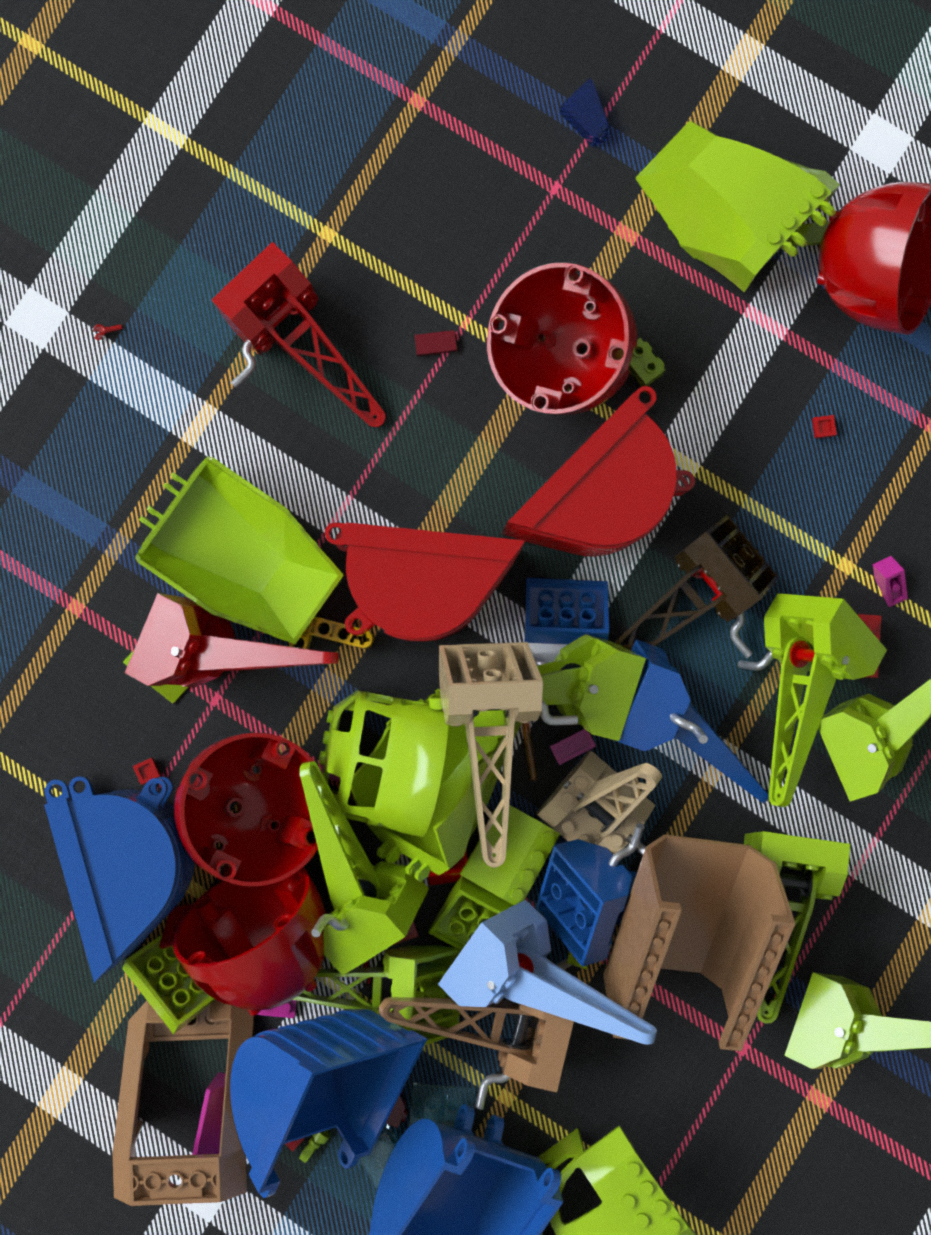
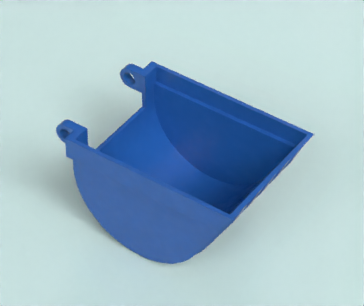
M83 776L73 778L69 787L65 781L60 779L48 782L45 787V796L48 803L44 805L94 982L120 963L150 935L178 905L191 884L195 862L184 849L176 830L174 806L167 802L174 786L167 777L150 779L142 791L129 789L98 795L97 792L94 793L90 780ZM78 781L85 783L86 788L82 793L75 789ZM158 783L162 787L161 793L157 790ZM55 784L62 787V794L59 797H55L51 792Z
M346 1009L333 1014L319 1016L315 1019L300 1021L296 1024L285 1025L278 1029L263 1031L255 1037L245 1040L239 1047L233 1061L230 1095L236 1131L243 1151L252 1167L249 1176L258 1193L263 1198L275 1194L280 1180L273 1167L283 1145L336 1127L343 1139L338 1151L339 1161L343 1168L354 1167L359 1158L369 1155L427 1038L412 1030L407 1031L394 1023H390L371 1010Z
M463 1104L458 1110L454 1128L430 1119H421L412 1124L401 1136L381 1176L375 1197L369 1235H541L563 1203L559 1189L561 1173L556 1169L546 1168L542 1160L534 1155L505 1146L501 1142L504 1128V1119L502 1117L492 1115L489 1118L484 1138L474 1135L471 1131L475 1114L474 1108Z

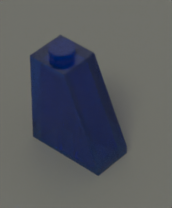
M589 78L561 104L560 115L593 147L597 143L601 144L607 138L609 124L594 83Z

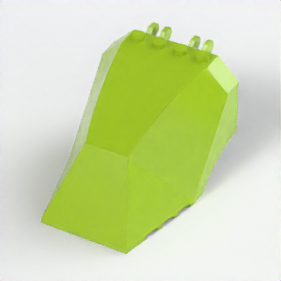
M689 121L635 178L647 197L651 199L657 208V212L661 214L667 223L669 230L673 232L679 241V245L694 259L704 262L724 275L743 292L748 289L757 273L780 248L792 257L798 254V250L790 242H787L789 239L800 247H804L807 244L805 238L796 231L809 218L820 226H824L827 223L825 217L816 210L820 208L828 216H833L836 213L835 209L828 202L840 186L826 171L812 169L779 158L753 146L720 137L692 121Z
M207 456L187 481L172 472L170 475L172 479L184 486L178 492L169 483L163 485L164 488L176 495L163 515L152 507H147L146 510L150 514L159 518L156 525L152 524L147 518L140 517L139 520L152 530L135 556L137 562L211 614L296 644L343 577L341 571L321 550L287 508L214 457Z
M440 689L435 690V693H440ZM429 698L425 701L420 699L417 702L429 704ZM503 710L480 711L473 719L474 727L504 726L505 717ZM391 719L386 723L387 727L369 757L385 758ZM517 721L514 723V738L522 724L521 722ZM465 724L448 726L447 748L440 789L434 813L425 836L418 837L389 828L367 824L380 841L383 842L377 850V856L381 859L386 857L385 861L390 864L395 863L400 858L401 853L409 857L412 861L407 865L405 873L410 876L415 875V879L420 882L429 876L430 870L440 875L455 865L464 856L468 840L478 824ZM504 735L475 737V740L490 760L504 739ZM476 749L480 778L488 764ZM504 749L494 764L499 773L503 764ZM363 763L354 773L351 791L357 806H375L383 771L381 767ZM492 769L480 786L482 801L486 806L498 779Z

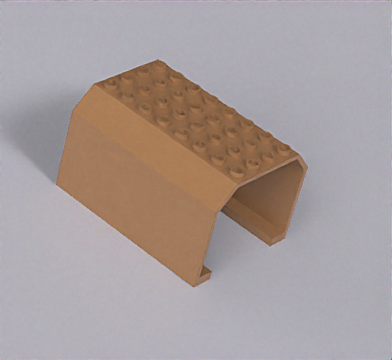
M663 835L646 846L603 974L607 997L642 1019L660 969L701 973L722 989L729 1018L719 1040L720 1049L742 1051L795 926L776 863L750 845ZM613 1034V1038L627 1039Z

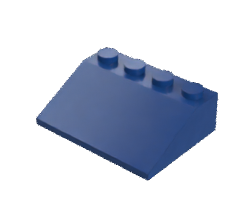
M526 578L524 642L568 645L585 634L608 640V581Z

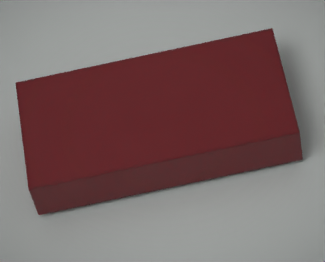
M454 330L414 335L417 357L457 352Z

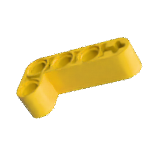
M314 617L300 638L304 640V649H309L312 636L367 649L373 645L374 637L367 631L365 634H367L366 637L369 638V642H365L364 645L358 639H354V643H352L353 634H350L347 639L342 640L339 637V632L342 629H346L345 624ZM324 623L330 627L329 632L325 635L319 631L320 626ZM289 642L290 647H295L293 643Z

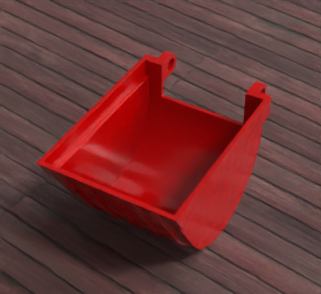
M643 386L632 394L507 522L500 535L525 540L528 543L575 555L597 557L619 552L654 530L667 514L672 498L683 495L692 489L695 484V478L691 472L676 470L674 453L667 437L658 425L645 414L656 401L655 391L651 387ZM642 392L648 393L651 398L650 402H641L639 394Z
M349 522L331 523L325 529L327 541L336 545L341 551L347 552V581L358 608L346 618V630L353 635H363L376 624L384 629V633L410 641L439 640L451 636L466 627L481 611L507 575L525 543V540ZM333 528H340L341 532L336 535L335 540L332 539L330 536L331 530ZM356 619H360L362 622L359 630H355L353 627V622Z

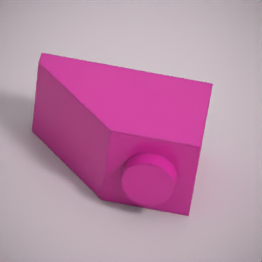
M890 556L873 564L875 581L887 605L891 607L908 599L904 569L894 558Z

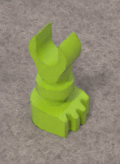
M326 1130L313 1134L309 1144L301 1152L299 1159L306 1163L315 1149H319L321 1144L327 1142L331 1132Z

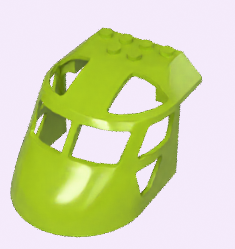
M356 690L333 706V711H328L327 722L330 723L329 731L324 732L323 744H326L325 751H321L319 757V764L322 765L321 773L327 784L330 773L340 777L339 791H331L347 819L389 828L404 834L424 837L434 813L445 762L449 725H446L443 709L434 710L430 709L427 703ZM344 709L354 711L350 732L338 730L341 714ZM367 710L391 718L384 759L359 754L364 716ZM358 762L379 766L383 770L374 807L348 805L354 771Z
M620 1126L587 1150H584L581 1134L577 1128L538 1156L544 1164L550 1163L546 1168L550 1167L556 1169L568 1158H574L561 1172L560 1192L562 1193L567 1179L574 1170L580 1168L602 1200L601 1205L569 1223L562 1222L558 1209L550 1220L556 1235H696L638 1156L632 1143Z

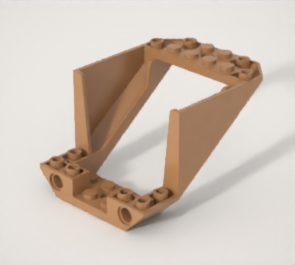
M215 1000L196 1016V1022L188 1023L175 1034L170 1031L148 1001L129 1019L113 1145L114 1198L130 1206L219 1203L247 1193L246 1155L236 1131L230 1095L231 1071L235 1055L245 1040L255 1037L254 1016H251L247 1010ZM229 1039L219 1154L136 1157L135 1144L143 1126V1120H137L143 1066L149 1052V1042ZM178 1175L181 1178V1184H173L170 1181V1176Z

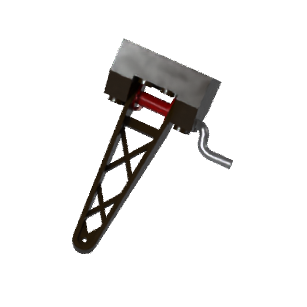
M727 514L674 557L677 560L678 567L683 571L685 570L687 574L614 643L619 645L632 632L629 643L620 645L631 651L637 628L645 619L666 617L660 636L652 642H646L655 646L712 607H715L717 614L727 622L737 617V621L731 627L730 638L746 659L753 654L738 635L739 630L745 623L744 611L762 599L780 577ZM689 577L703 578L716 595L711 599L710 603L706 605L687 583L686 580ZM679 587H681L699 610L672 612ZM673 593L667 613L651 614ZM690 615L666 632L670 617Z

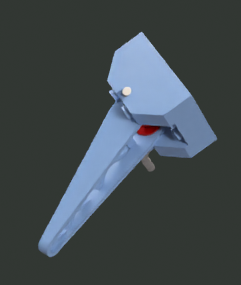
M526 900L482 922L438 983L459 1006L487 1007L493 1002L495 1004L499 1003L505 997L513 1002L646 1045L654 1043L657 1033L653 1025L564 971L571 966V964L566 963L567 958L558 964H554L546 958L551 951L547 920Z

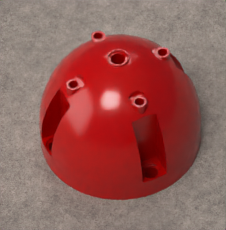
M921 182L889 183L861 193L846 203L839 211H835L836 213L833 216H829V224L819 245L820 272L817 276V284L824 285L828 295L840 310L857 322L873 329L909 335L921 324L931 304V184Z
M546 264L521 275L499 298L489 321L487 353L491 369L498 383L519 404L531 410L552 415L579 414L603 404L624 384L631 372L628 368L633 350L637 349V327L628 302L621 292L606 278L593 270L577 264ZM504 320V328L499 330V323ZM586 344L588 350L582 355L581 348Z
M267 733L234 735L222 739L203 750L188 766L189 768L182 779L180 787L177 788L174 804L176 830L190 858L212 876L241 886L270 885L298 872L318 850L315 834L312 842L307 840V834L310 831L314 833L300 777L301 764L314 760L302 748L290 740ZM280 744H284L286 747V751L282 754L278 751ZM254 766L257 768L256 773L252 770ZM197 774L198 776L192 785L190 783L191 776ZM235 801L238 809L235 813H232L230 811V804ZM272 822L275 823V826H274L273 829L271 828V823H272ZM219 842L220 847L219 849H216L215 845ZM223 864H224V876H222V875L220 874V867H221Z
M304 867L282 881L264 886H241L222 880L204 893L186 912L174 934L173 950L185 971L205 993L224 1004L245 1009L251 1016H254L261 1010L279 1007L292 1001L305 990L310 992L317 987L315 977L325 958L324 929L319 937H314L311 931L319 918L326 914L324 903L317 887Z

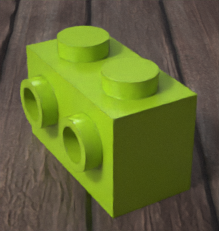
M639 338L637 349L633 350L628 370L631 371L630 373L643 387L650 385L662 376L665 371V365L659 357L656 358L653 355L649 343L643 342Z

